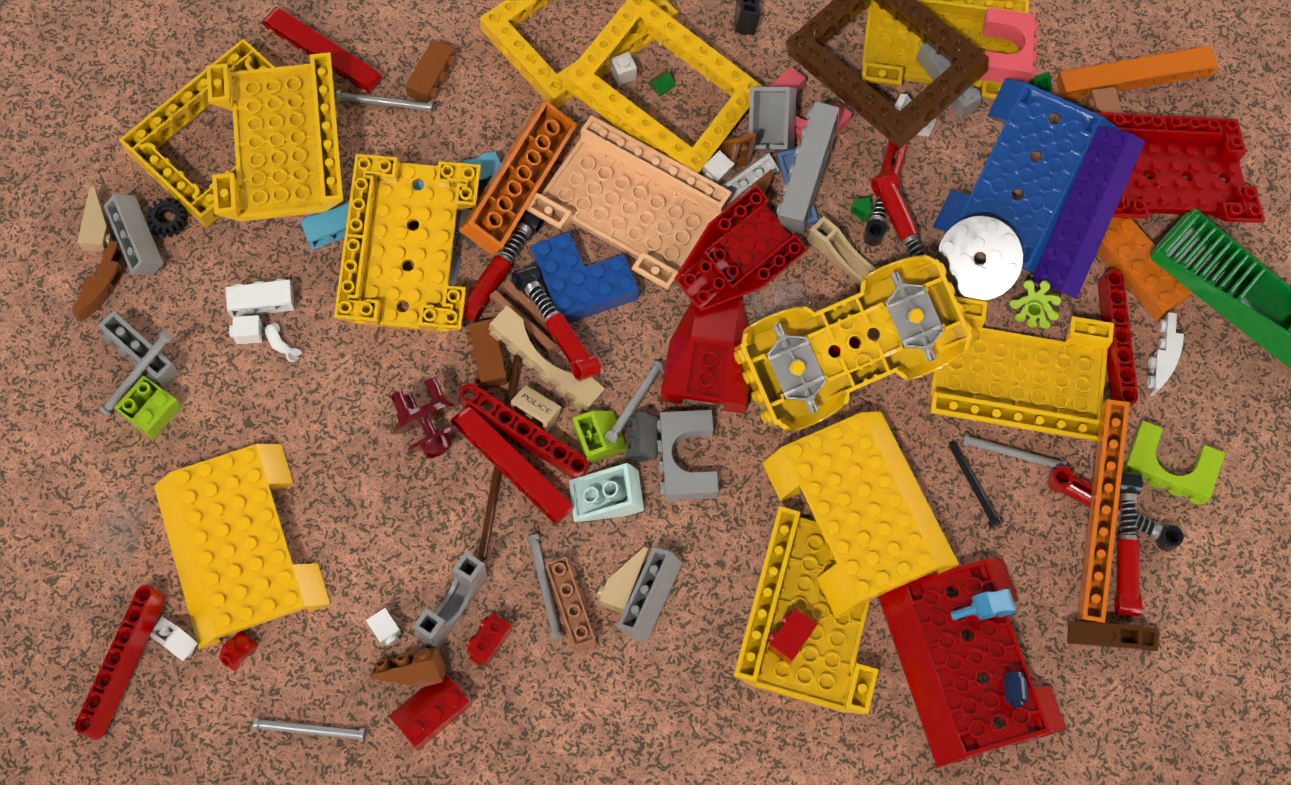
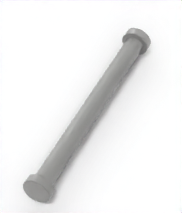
M337 90L336 102L340 103L341 101L425 110L428 113L433 112V101L426 103L342 93V90Z
M160 332L159 339L107 403L101 405L99 409L104 415L110 416L113 413L112 409L166 343L171 342L172 337L167 332Z
M653 362L651 371L611 431L609 430L605 434V438L609 442L615 443L618 440V434L658 374L662 373L665 369L661 362Z
M965 433L963 437V446L968 444L1052 468L1066 467L1067 460L1064 459L1059 461L971 437L968 433Z
M538 534L531 535L526 539L527 543H530L552 632L550 637L551 640L564 637V633L560 631L540 550V536Z
M255 717L253 721V731L263 729L358 739L359 742H364L366 728L355 730L261 720L260 717Z

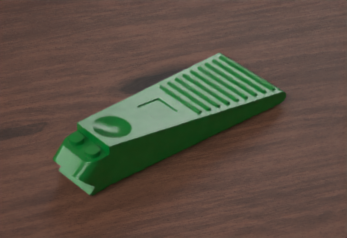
M1192 209L1190 212H1186L1153 248V253L1150 255L1151 260L1291 369V287L1199 210Z

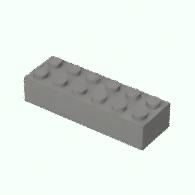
M816 101L814 107L809 108L807 127L804 126L802 129V142L796 148L795 164H791L789 170V183H785L783 189V202H779L777 208V220L780 221L784 229L803 235L839 125V107Z

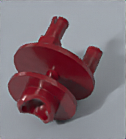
M436 377L424 382L432 399L428 404L418 407L412 392L404 395L403 391L400 390L389 396L398 413L396 416L399 420L393 429L394 434L405 433L421 426L426 437L411 445L408 451L409 453H414L422 450L429 459L444 454L451 447L449 437L459 431L458 426H453L436 432L431 422L450 412L455 407L453 403L447 401Z

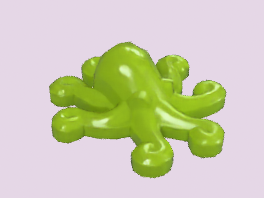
M1026 280L1023 286L1025 289H1028V295L1010 301V306L1013 309H1018L1021 305L1026 304L1021 312L1016 313L1014 318L1017 322H1023L1027 314L1030 316L1027 320V325L1030 328H1036L1038 324L1037 318H1039L1040 327L1047 329L1050 327L1051 322L1046 319L1045 311L1050 320L1054 321L1059 318V312L1054 311L1048 301H1052L1054 305H1060L1061 297L1056 294H1045L1051 287L1050 283L1046 280L1041 281V289L1037 292L1035 291L1034 282Z

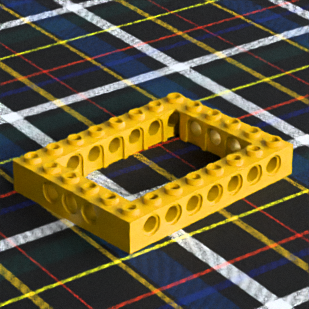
M552 0L503 1L479 18L481 31L544 100L559 108L575 96L565 89L562 83L565 75L577 61L556 74L515 29L520 22L528 17L531 18L533 13L542 7H547L548 3ZM650 0L677 21L678 12L667 0ZM634 24L629 35L626 34L618 49L615 48L608 61L601 65L596 76L601 78L611 71L610 64L613 57L627 52L632 56L655 39L648 33H643L642 29Z
M627 0L565 75L562 83L565 89L622 132L698 174L750 108V87H763L650 0ZM634 24L640 27L643 33H648L656 39L660 46L663 45L673 52L676 58L679 57L689 64L692 70L695 69L706 77L708 82L711 81L722 89L724 94L727 93L731 96L693 147H690L596 76L601 65L608 61L615 48L618 49L626 34L629 35Z
M244 39L211 64L227 63L230 72L274 68L268 60ZM205 69L121 137L119 142L124 151L207 229L221 217L214 213L213 183L209 185L210 188L201 194L198 186L188 181L184 173L178 171L171 164L168 158L165 159L157 150L211 105L208 103L207 74ZM235 166L233 169H231L230 171L227 170V171L225 172V173H234V175H235V177H236V180H237L236 166Z

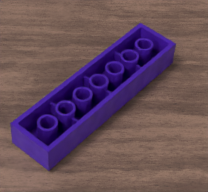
M1098 125L1031 279L1034 283L1040 285L1041 281L1046 280L1051 286L1049 290L1077 299L1145 141L1132 133Z

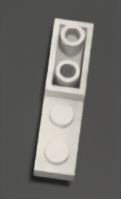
M1168 312L1159 323V332H1162V337L1158 341V350L1153 356H1150L1148 361V369H1151V376L1147 379V388H1150V396H1154L1167 382L1177 366L1181 355L1184 334L1176 333V313Z

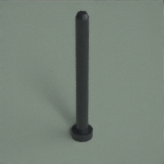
M954 441L950 442L949 448L990 520L988 522L990 529L1002 524L1004 520L1001 516L998 517L959 446Z

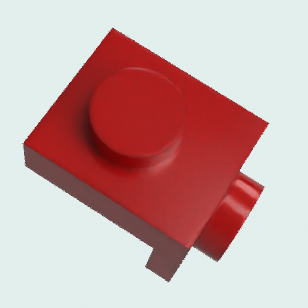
M240 631L222 645L219 659L223 665L235 672L239 669L241 661L257 649L258 644L243 631Z

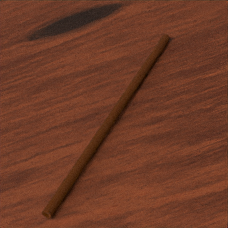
M518 354L514 355L507 391L505 405L509 408L511 400L516 396L522 358ZM503 417L502 422L508 423L510 419ZM500 432V435L507 441L508 436ZM495 466L478 558L483 559L487 558L502 474Z

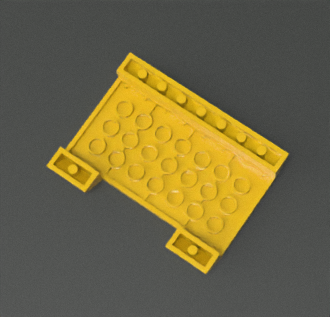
M870 0V6L867 11L860 72L861 79L864 82L901 86L902 80L931 84L933 80L916 59L920 46L924 44L921 42V38L912 31L909 32L907 27L898 20L895 21L893 16L886 10H881L879 5L873 0ZM917 0L981 52L989 51L1002 54L1020 52L1019 48L1009 40L982 36L983 20L987 7L1029 13V0ZM978 79L973 84V87L979 90L982 98L995 99L1003 83Z
M330 52L311 54L310 64L236 72H230L227 63L206 66L208 103L233 111L237 180L234 173L212 175L215 215L243 222L323 213L343 201Z
M954 296L956 301L963 307L964 314L962 315L965 322H968L972 328L973 334L971 335L973 339L970 340L968 350L943 368L932 372L929 396L930 413L1097 442L1101 406L1104 397L1107 351L1113 341L1114 323L1071 316L1065 341L982 328L986 320L988 302Z
M861 412L782 446L762 463L780 502L800 494L801 490L836 562L834 566L817 578L835 619L856 611V605L929 573L937 571L940 574L959 565L882 412Z
M255 444L172 471L154 485L199 650L221 643V637L303 609L312 612L331 605L318 563L293 565L271 492V489L274 491L294 484L282 444Z
M779 506L734 677L755 688L839 712L868 714L879 669L858 663L855 665L870 600L856 605V611L835 619L817 581L820 575L836 564L815 521L799 517V511ZM796 608L818 625L789 665L768 650L770 642L767 640L774 630L779 632L783 626L780 622L787 612L792 613Z

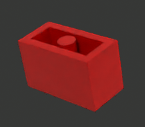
M796 608L792 613L787 612L780 622L783 626L779 632L774 630L767 640L770 642L768 650L789 665L818 625Z

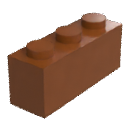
M432 39L405 86L407 96L426 103L437 97L440 84L445 83L448 77L449 68H453L456 64L457 57L455 56L454 47Z
M494 319L469 324L470 332H466L468 345L473 344L474 351H470L472 364L477 363L478 370L474 371L476 383H481L482 389L507 384L499 342L490 335L488 330L490 323Z

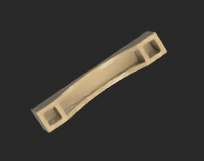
M825 216L810 229L808 241L858 284L861 283V279L865 275L876 269L851 246L841 230Z
M506 306L490 323L488 329L490 335L495 340L504 342L509 352L514 355L518 354L528 368H534L538 371L542 380L547 383L551 382L561 396H567L572 400L571 403L576 409L580 411L583 409L587 412L605 390L592 377L583 381H577L571 372L557 368L545 360L530 342L523 319L510 307Z

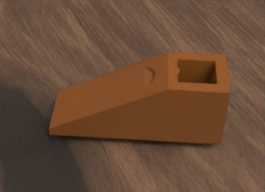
M437 647L431 649L423 648L415 653H404L396 658L377 661L370 673V678L425 687L443 682L447 667Z

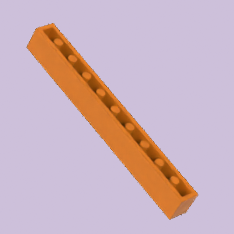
M1107 399L1101 406L1077 621L1105 623L1130 402Z

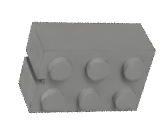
M750 87L749 133L755 132L756 134L753 150H794L797 89L792 87Z

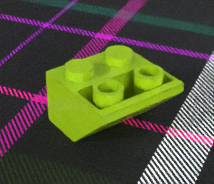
M142 376L114 409L135 428L154 440L182 407L177 399L145 376Z
M590 411L572 418V427L588 465L626 452V443L621 431L615 443L609 442L605 438L607 431H611L617 422L613 411Z

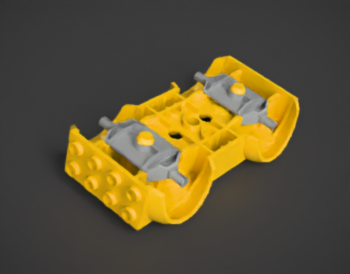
M927 255L904 258L884 265L865 275L861 279L860 293L815 313L806 306L785 309L766 316L745 328L741 344L735 347L736 352L733 354L737 364H742L745 371L742 375L746 384H750L753 392H751L754 403H759L762 410L759 414L763 423L768 424L769 427L777 425L786 432L805 429L843 409L848 404L850 392L893 373L906 381L921 378L943 368L968 350L970 340L973 339L971 335L973 331L962 315L964 314L962 305L954 297L955 289L950 282L948 283L946 279V269L943 263H939L938 259L935 260ZM871 328H876L879 331L880 336L876 341L868 338L867 333ZM851 337H857L860 340V346L857 349L850 347L849 339ZM832 345L840 348V355L837 358L831 357L828 353V349Z

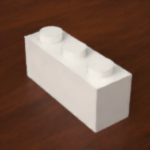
M276 279L272 282L256 281L253 284H234L231 287H226L227 311L231 318L295 310L293 287L290 279Z

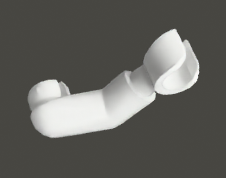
M277 323L267 325L265 334L271 347L282 354H286V358L290 362L300 359L297 356L301 355L302 352L297 348L291 349L288 344L281 340L279 335L280 326Z

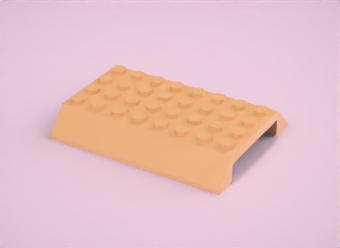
M591 115L581 129V139L542 194L535 193L526 211L560 230L571 223L637 259L632 267L633 271L669 290L677 284L674 278L710 221L725 209L732 192Z

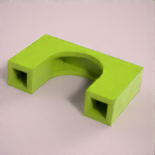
M1142 420L1136 428L1122 472L1141 473L1143 480L1147 481L1149 486L1167 489L1171 495L1189 498L1191 503L1201 505L1209 501L1225 453L1204 445L1197 453L1190 474L1185 476L1172 475L1160 466L1156 457V449L1163 428Z

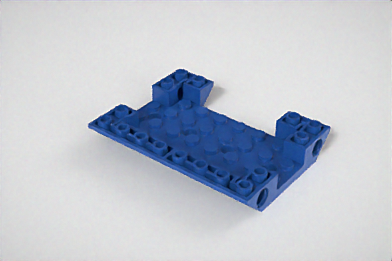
M1005 78L987 117L1005 124L971 195L950 190L933 228L946 233L953 225L969 217L990 216L1008 224L1017 234L1023 249L1022 269L1034 274L1098 125L1116 130L1120 129L1103 116L1026 82ZM1051 114L1059 115L1060 123L1056 125L1051 124L1048 119ZM1037 151L1042 155V160L1040 162H1033L1030 159V154ZM1015 189H1020L1024 196L1021 200H1015L1012 198L1011 192Z

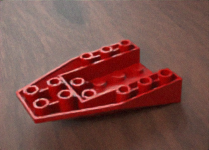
M757 184L749 188L708 223L674 278L700 312L762 289L808 251L796 234L790 236L766 206L769 200Z
M742 297L701 312L691 301L669 341L660 395L661 402L681 404L682 399L722 404L724 405L723 411L745 414L749 384L747 385L742 373L745 371L742 364H737L733 354L736 352L735 347L741 344L743 331L748 327Z

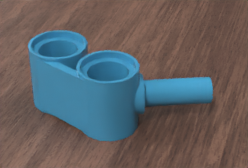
M1003 589L996 592H983L971 597L973 601L971 606L952 611L951 616L953 620L975 614L978 620H985L994 616H1007L1017 612L1010 589Z

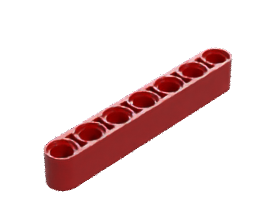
M274 7L262 20V24L266 29L273 30L272 33L283 40H288V43L295 48L302 49L303 53L309 57L311 54L330 52L334 73L345 80H350V83L360 90L364 89L365 93L370 94L382 80L381 75L374 68L282 9Z
M1111 269L1099 279L1097 284L1101 321L1114 323L1113 341L1108 348L1106 362L1111 400L1130 402V407L1137 402L1139 395L1125 281L1123 274L1119 270Z
M467 383L461 387L459 402L463 408L466 405L470 406L489 425L568 477L575 479L585 475L588 462L583 455L476 385ZM471 393L474 395V398L466 399L464 395ZM489 405L492 407V410L485 411L481 407ZM501 417H508L510 422L503 423L499 419ZM524 428L528 431V434L521 435L517 430ZM543 440L547 445L540 447L535 442ZM561 452L565 457L558 459L554 456V453ZM579 464L583 469L576 471L572 468V465Z
M466 405L451 419L452 425L458 426L459 432L553 523L558 524L573 510L571 503L473 408Z
M142 585L135 592L76 719V732L92 740H98L104 736L164 606V594L149 585Z

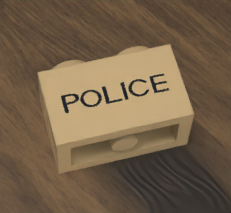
M526 385L511 400L510 404L512 410L546 432L558 420L561 406Z

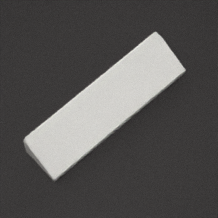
M770 153L761 155L720 184V186L732 192L727 204L772 169L774 174L779 171Z

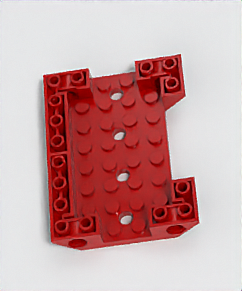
M1094 112L1103 116L1121 131L1132 133L1145 141L1113 214V218L1148 219L1149 213L1184 215L1192 209H1197L1204 215L1213 216L1225 222H1265L1256 186L1245 185L1239 163L1247 151L1238 119ZM1144 174L1149 175L1151 179H1148V177L1144 176ZM1219 177L1224 178V179L1227 181V183H1225V182H1224L1222 179H1220Z
M985 559L949 569L940 574L935 573L924 576L878 596L936 768L974 758L985 752L1019 742L1025 743L1067 730L1051 686L1034 688L1008 615L978 620V617L973 614L957 620L952 619V611L971 606V603H973L971 597L983 592L1010 589L1013 601H1019L1003 559ZM949 587L954 588L957 591V597H948L946 589ZM963 630H968L972 633L973 639L971 641H965L961 637ZM1022 672L1024 678H1026L1029 701L1024 703V707L1011 708L1010 704L1005 703L1003 680L1006 673ZM977 674H985L988 677V684H980L977 681ZM993 718H1001L1004 721V728L996 729L992 723Z

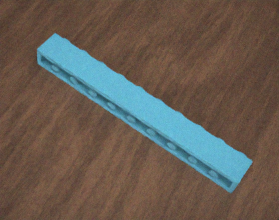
M496 152L484 153L478 158L461 162L481 165L478 190L487 186L500 165ZM415 182L413 189L421 190L424 187V182ZM349 201L342 206L331 208L317 215H309L305 219L300 220L311 250L345 237Z

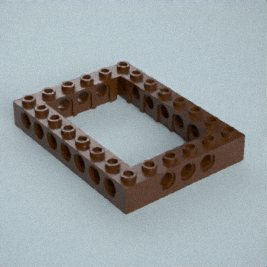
M832 0L786 40L788 55L900 149L988 71L989 57L917 0H873L879 5L881 10H886L893 16L895 21L901 22L907 27L909 32L912 31L921 38L922 43H927L931 46L937 55H942L951 65L899 111L823 48L825 46L824 43L834 35L839 34V30L847 23H851L855 16L870 6V0Z

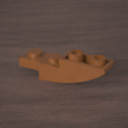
M109 241L108 246L103 250V259L96 268L95 277L87 276L85 282L80 286L79 298L72 307L73 315L80 322L90 317L103 305L114 291L124 270L119 264L122 250L118 242Z

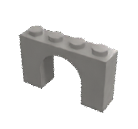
M712 410L660 412V418L657 422V433H660L661 440H657V452L662 453V461H658L659 474H663L664 481L660 482V494H665V501L717 498V471L687 472L679 468L672 457L674 446L681 440L696 437H712Z
M466 551L452 570L454 581L444 600L434 612L425 608L413 625V630L418 640L430 648L437 647L439 649L488 578L485 564Z

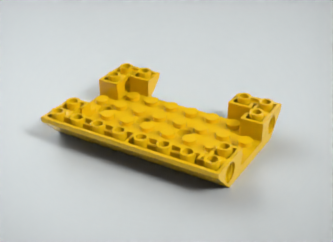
M355 155L334 318L355 324L423 331L449 332L461 330L466 287L449 286L458 210L476 207L481 165L439 161L438 166L400 163L397 157ZM415 182H424V187L421 190L413 189ZM412 221L419 222L418 229L414 231L409 230V223ZM405 262H413L414 268L411 271H404L403 265ZM401 302L409 304L406 312L398 311V305Z

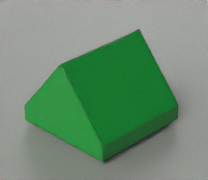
M1050 72L1035 76L1034 79H1030L1029 84L1046 92L1052 91Z
M662 72L647 82L659 97L675 87L670 72Z
M870 197L854 200L850 213L868 222L872 212Z

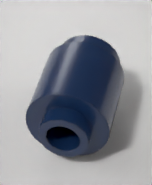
M1022 672L1006 673L1003 680L1005 703L1010 704L1011 708L1024 707V703L1029 701L1026 678H1024Z

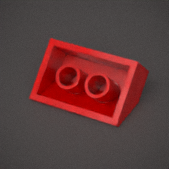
M445 674L443 682L421 688L391 713L389 717L418 751L470 708L471 704Z

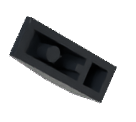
M736 0L735 32L742 35H754L760 17L759 0Z

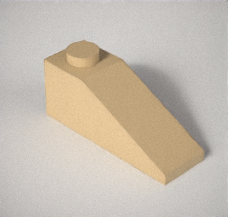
M90 186L77 243L82 251L103 253L109 241H113V235L111 234L100 196L95 187Z
M643 547L607 580L605 586H600L597 598L600 599V606L623 614L646 560L648 548Z

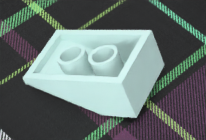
M628 463L569 480L574 522L624 517L644 511L639 470Z

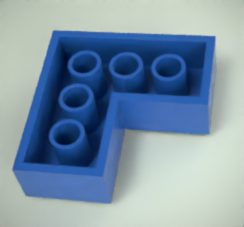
M570 232L530 245L532 259L540 273L542 284L548 298H550L549 301L553 303L552 306L556 307L555 311L564 315L568 323L638 300L639 289L624 254L584 267Z

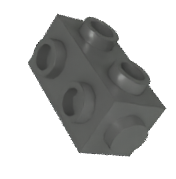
M637 411L636 414L630 416L626 425V458L638 462H646L657 458L658 417L650 415L647 411Z

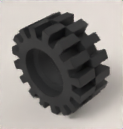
M162 198L158 199L160 202L158 204L153 202L154 208L149 207L150 213H147V221L153 232L155 231L158 236L161 234L165 238L166 235L169 238L173 237V233L176 236L179 235V230L183 232L185 229L183 225L187 226L186 220L188 217L180 202L177 203L176 199L173 198L172 201L170 198H165L164 202ZM166 212L174 213L175 218L170 223L164 224L160 222L162 214Z

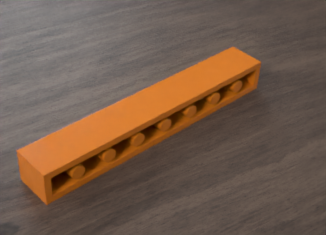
M1197 46L1189 50L1179 49L1175 52H1162L1154 56H1140L1131 60L1122 59L1113 63L1104 62L1096 66L1086 65L1073 70L1065 69L1059 72L1055 82L1060 97L1069 101L1086 98L1091 90L1115 87L1116 92L1212 76L1218 64L1211 46Z

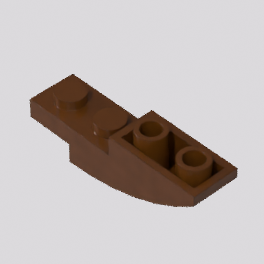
M1068 621L1067 644L1158 651L1159 628Z

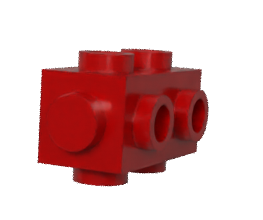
M494 613L490 617L486 616L479 626L481 630L477 636L473 635L466 645L468 647L466 650L467 654L470 656L468 659L479 667L481 664L485 667L489 665L512 632L511 624Z

